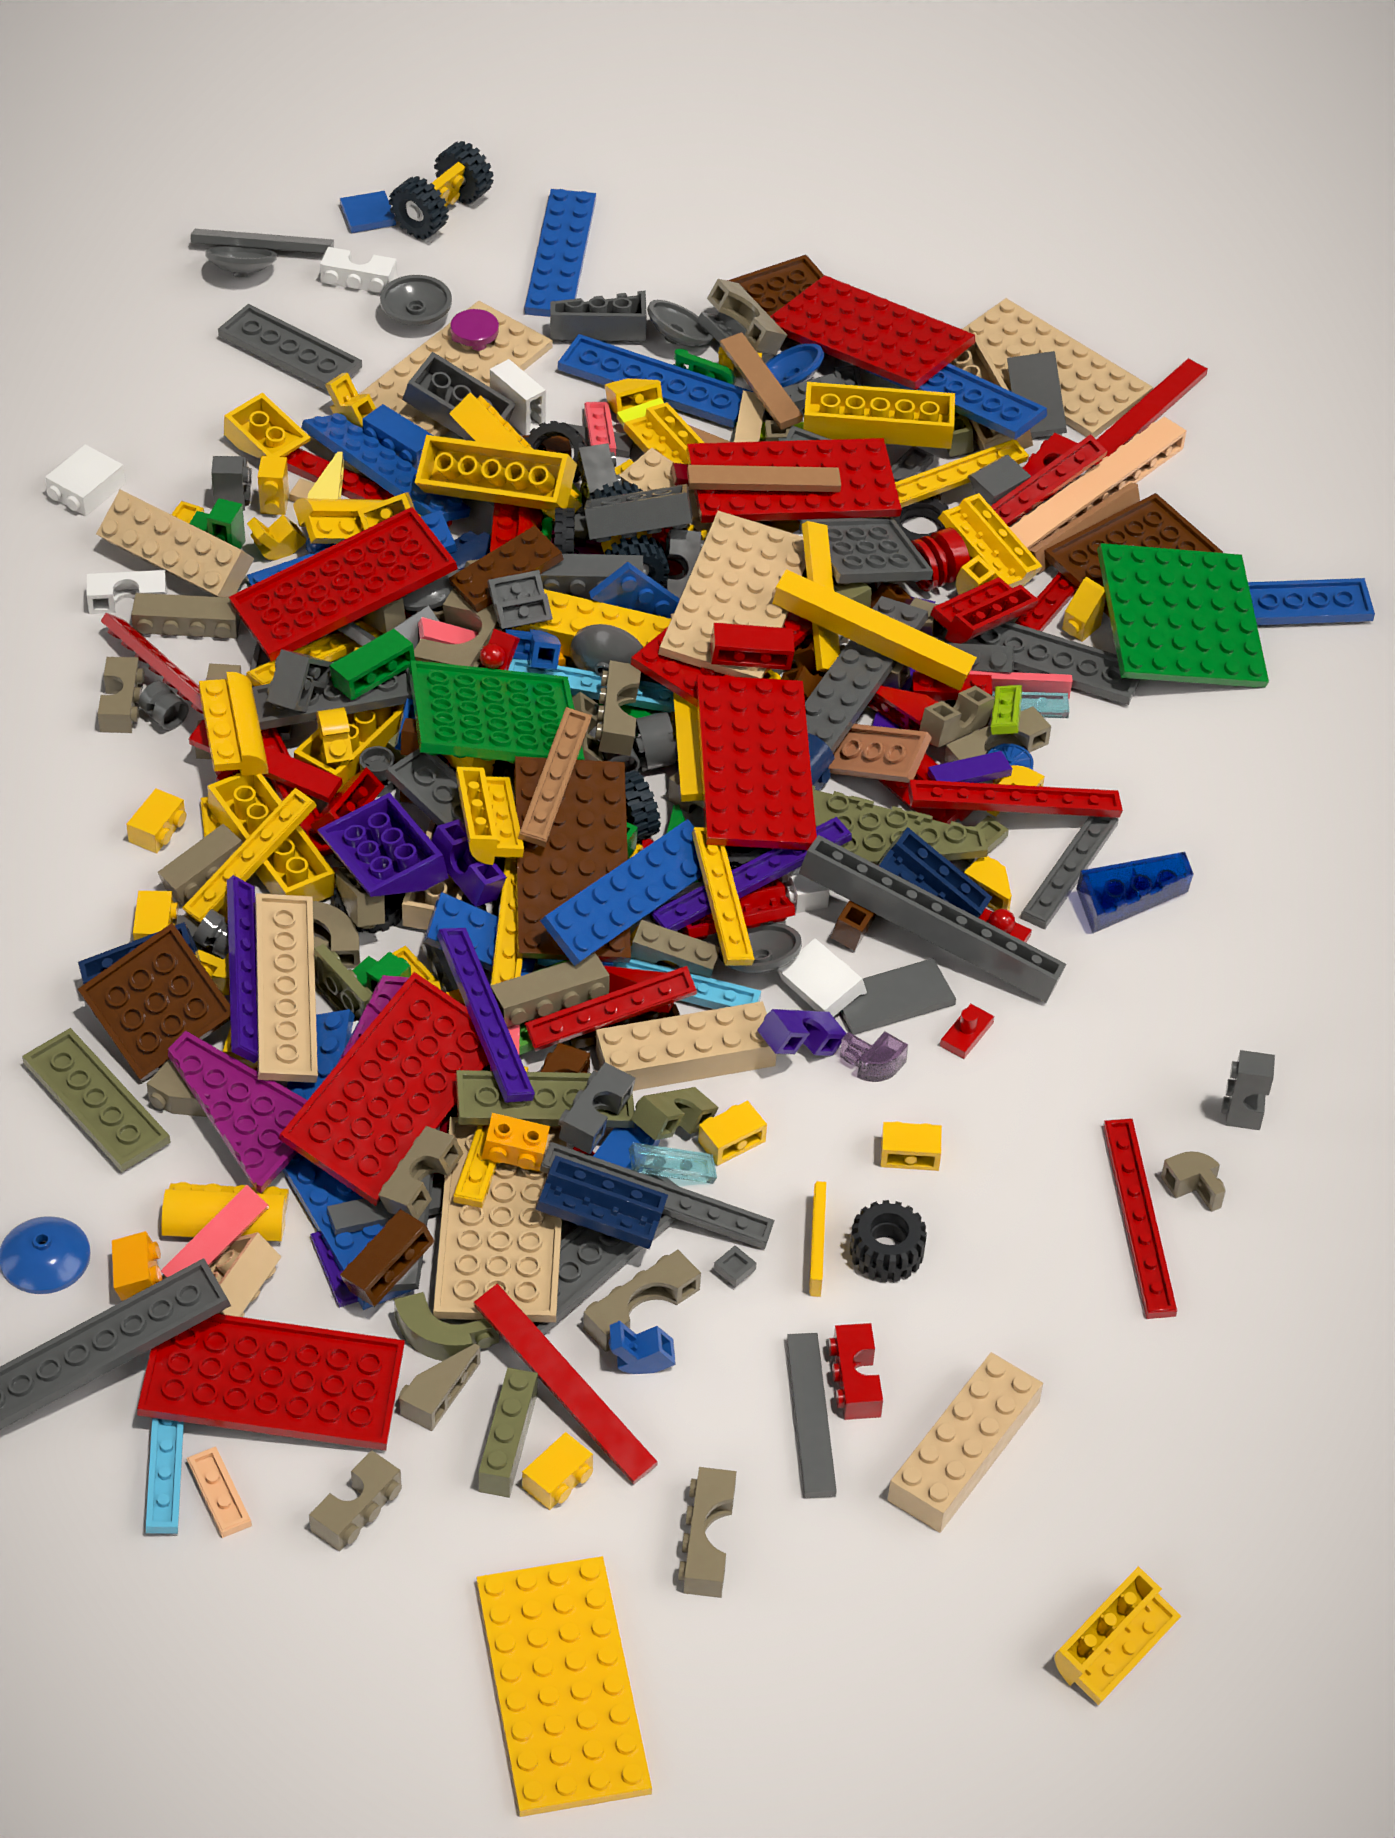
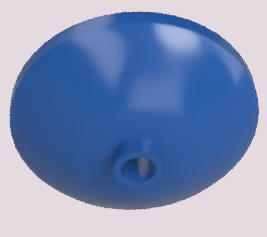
M801 344L777 354L765 364L780 385L786 387L809 380L821 366L824 352L818 344Z
M44 1216L27 1220L12 1229L0 1246V1268L2 1274L11 1285L27 1293L50 1294L61 1291L74 1284L86 1271L91 1255L89 1241L84 1231L67 1219Z

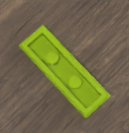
M1022 685L995 687L991 733L992 735L1018 733Z

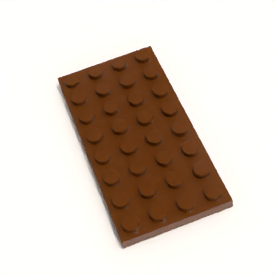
M515 756L514 794L520 830L547 758ZM577 760L546 846L543 847L522 840L524 846L523 857H516L517 958L569 960L540 920L628 860L625 762ZM630 928L594 952L601 962H630Z

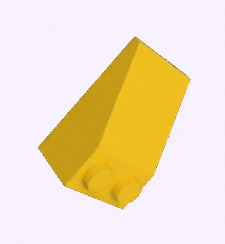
M263 392L224 415V436L239 450L261 459V456L285 457L311 441V437Z

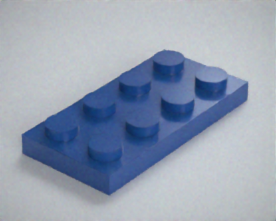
M441 892L437 897L423 942L443 950L437 937L439 929L466 928L482 968L492 972L498 916ZM523 958L521 976L533 972L536 959Z
M350 1009L316 1014L317 1082L288 1081L287 1089L308 1100L336 1067L352 1035L355 1015Z

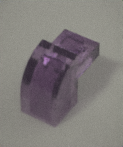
M884 1031L874 1044L870 1045L848 1032L841 1041L840 1057L847 1063L858 1067L857 1078L869 1082H881L893 1077L906 1063L908 1044Z

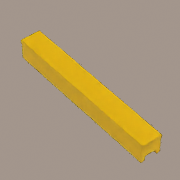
M787 569L775 587L776 592L772 604L959 691L977 657Z

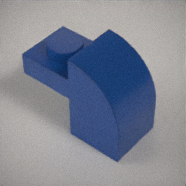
M505 629V633L520 638L513 659L528 660L531 667L557 670L561 643L556 636L535 629H530L529 632Z
M621 1321L610 1325L609 1347L612 1353L617 1355L619 1370L629 1374H650L676 1365L674 1340L658 1326L636 1334Z

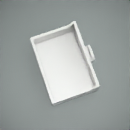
M816 938L806 945L790 963L778 969L781 980L816 1011L830 1012L833 1017L859 995L867 993L863 979Z

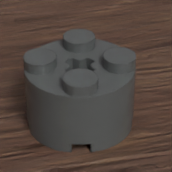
M667 712L636 718L635 735H638V737L634 738L637 753H642L643 755L639 756L642 772L678 763L676 741H674L673 729Z

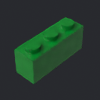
M393 628L330 664L333 686L351 701L408 669L410 660H415L413 643Z

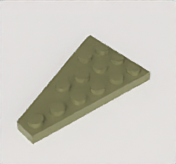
M812 786L816 827L837 817L852 833V840L841 845V847L876 865L879 864L880 858L907 827L948 861L988 856V847L984 831L981 828L963 826L954 821L947 824L932 820L933 816L905 811L895 806H892V809L874 805V801L846 796L836 791L830 794L815 790V786Z

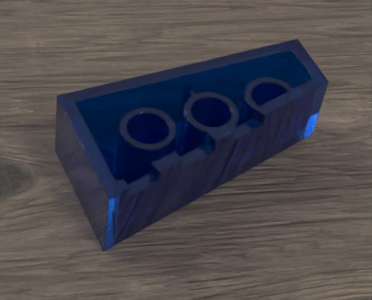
M1180 852L1081 870L1076 890L1093 934L1187 893L1194 873L1186 853Z

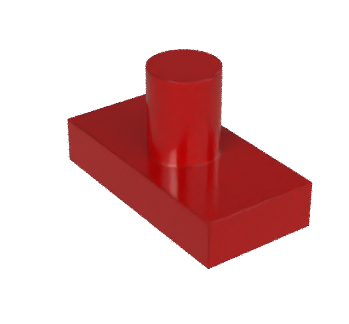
M970 1003L967 1008L962 1010L960 1017L941 1038L940 1047L965 1059L992 1026L995 1016Z

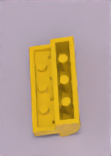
M667 402L646 408V415L644 417L624 422L623 430L644 453L653 448L674 463L689 464L686 453L687 444L704 443Z
M979 493L964 498L959 506L943 511L938 517L945 528L951 527L960 534L972 558L979 555L996 571L993 579L1000 577L1012 588L1020 584L1024 586L1043 567Z
M300 498L295 501L293 507L299 526L306 527L311 544H337L364 531L357 510L384 500Z
M226 672V679L199 681V692L214 771L240 769L241 776L268 774L252 683L249 678L240 673Z
M457 767L456 780L472 856L479 862L488 865L494 864L495 857H523L524 846L523 841L518 839L520 826L510 777H488L485 775L484 768Z
M187 1182L170 1183L169 1189H165L163 1198L162 1236L195 1237L246 1185L220 1186L214 1183L207 1185L190 1184ZM270 1186L262 1193H259L254 1187H250L269 1205V1208L241 1236L258 1232L266 1241H282L285 1229V1214L289 1201V1189Z
M1139 1566L1055 1654L1056 1667L1070 1686L1075 1682L1097 1705L1114 1690L1181 1618V1615L1158 1594L1162 1588Z

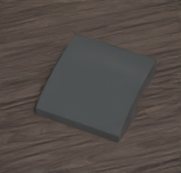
M701 312L697 319L719 343L720 340L741 332L745 335L747 331L738 321L721 312L718 315Z
M539 570L487 581L492 604L501 630L553 619L547 593H544Z

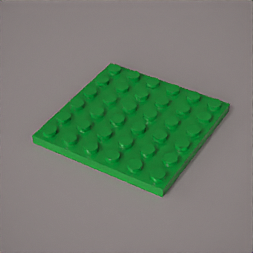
M1100 543L1097 553L1121 678L1265 688L1268 685L1269 678L1242 554Z
M410 660L409 675L419 750L429 755L444 754L453 755L457 758L474 757L485 761L494 759L510 763L515 762V756L547 758L566 707L574 709L569 680L566 676ZM582 747L577 760H585Z

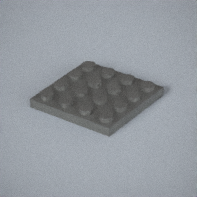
M893 517L801 520L799 529L801 532L802 524L806 521L827 525L832 575L838 583L918 582L920 580H931L933 570Z

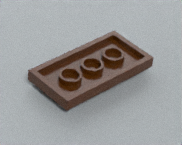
M533 526L449 577L451 586L478 613L492 604L487 584L488 580L537 570L542 574L563 561L564 558L562 552L536 526Z

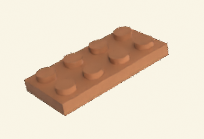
M854 724L833 753L835 759L829 765L830 773L909 783L910 779H914L932 737L928 732Z

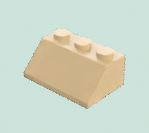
M258 1232L240 1236L210 1266L211 1271L231 1304L230 1307L217 1314L244 1317V1310L247 1305L260 1294L259 1288L265 1280L275 1273V1266L281 1259V1256Z

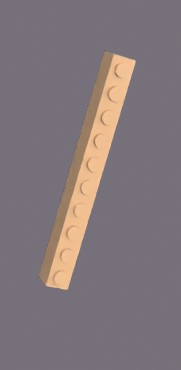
M1165 416L1157 422L1151 423L1142 433L1136 434L1128 443L1121 445L1110 456L1104 457L1095 467L1089 468L1084 475L1077 480L1071 481L1066 488L1056 492L1052 498L1045 503L1039 504L1034 511L1024 515L1019 522L1009 528L1028 550L1129 483L1139 482L1184 448L1187 430Z

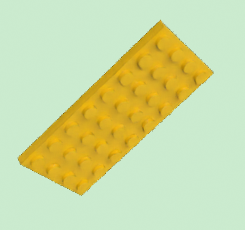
M603 1556L477 1576L478 1593L520 1817L651 1795L650 1775Z

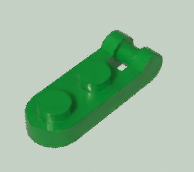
M685 349L675 350L674 359L676 361L673 365L732 385L735 384L736 376L730 368L689 354Z

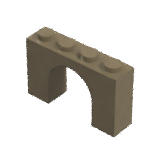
M453 588L443 603L445 623L470 629L479 634L472 640L461 644H445L421 638L414 649L415 661L482 668L479 658L481 649L489 643L493 629L505 632V629L501 630L493 604L477 613Z

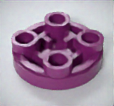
M481 309L461 311L452 318L450 324L452 341L472 346L476 351L484 350L486 344L494 341L499 333L497 318L492 313Z

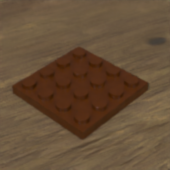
M805 254L727 281L739 283L760 307L771 316L823 277L824 274Z
M173 923L78 988L80 994L142 1082L158 1072L167 1061L172 1062L168 1057V1048L185 1031L203 1040L231 1020L230 1003Z

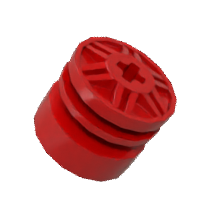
M951 527L934 532L930 537L923 536L920 539L911 541L933 570L931 580L915 582L924 591H931L936 587H942L946 582H955L961 567L970 561L965 542L960 534Z

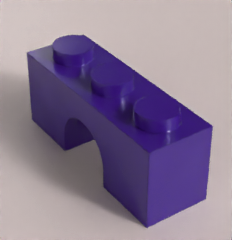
M460 819L437 826L431 841L443 854L447 873L475 907L497 900L507 878L495 862L493 865L475 862L469 849L466 828Z
M772 1009L766 1014L764 1021L757 1030L775 1054L795 1055L801 1045L804 1044L813 1055L833 1056L847 1037V1033L831 1013L825 1011Z

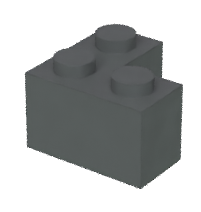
M608 443L580 447L578 449L577 463L582 480L580 493L585 511L586 500L590 495L595 496L594 491L597 488L601 491L603 490L602 485L608 483L610 487L613 486V482L618 481L619 485H622L620 475L615 473L616 457L614 452H610Z
M213 456L211 475L214 505L218 498L243 504V511H245L246 500L251 499V487L248 483H252V468L247 467V458H244V456Z
M281 649L280 655L275 661L273 680L268 686L267 702L292 710L307 712L314 686L320 688L327 687L331 673L329 665L332 662Z

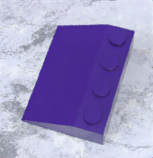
M390 792L318 829L319 835L370 897L425 891L449 878L443 854Z

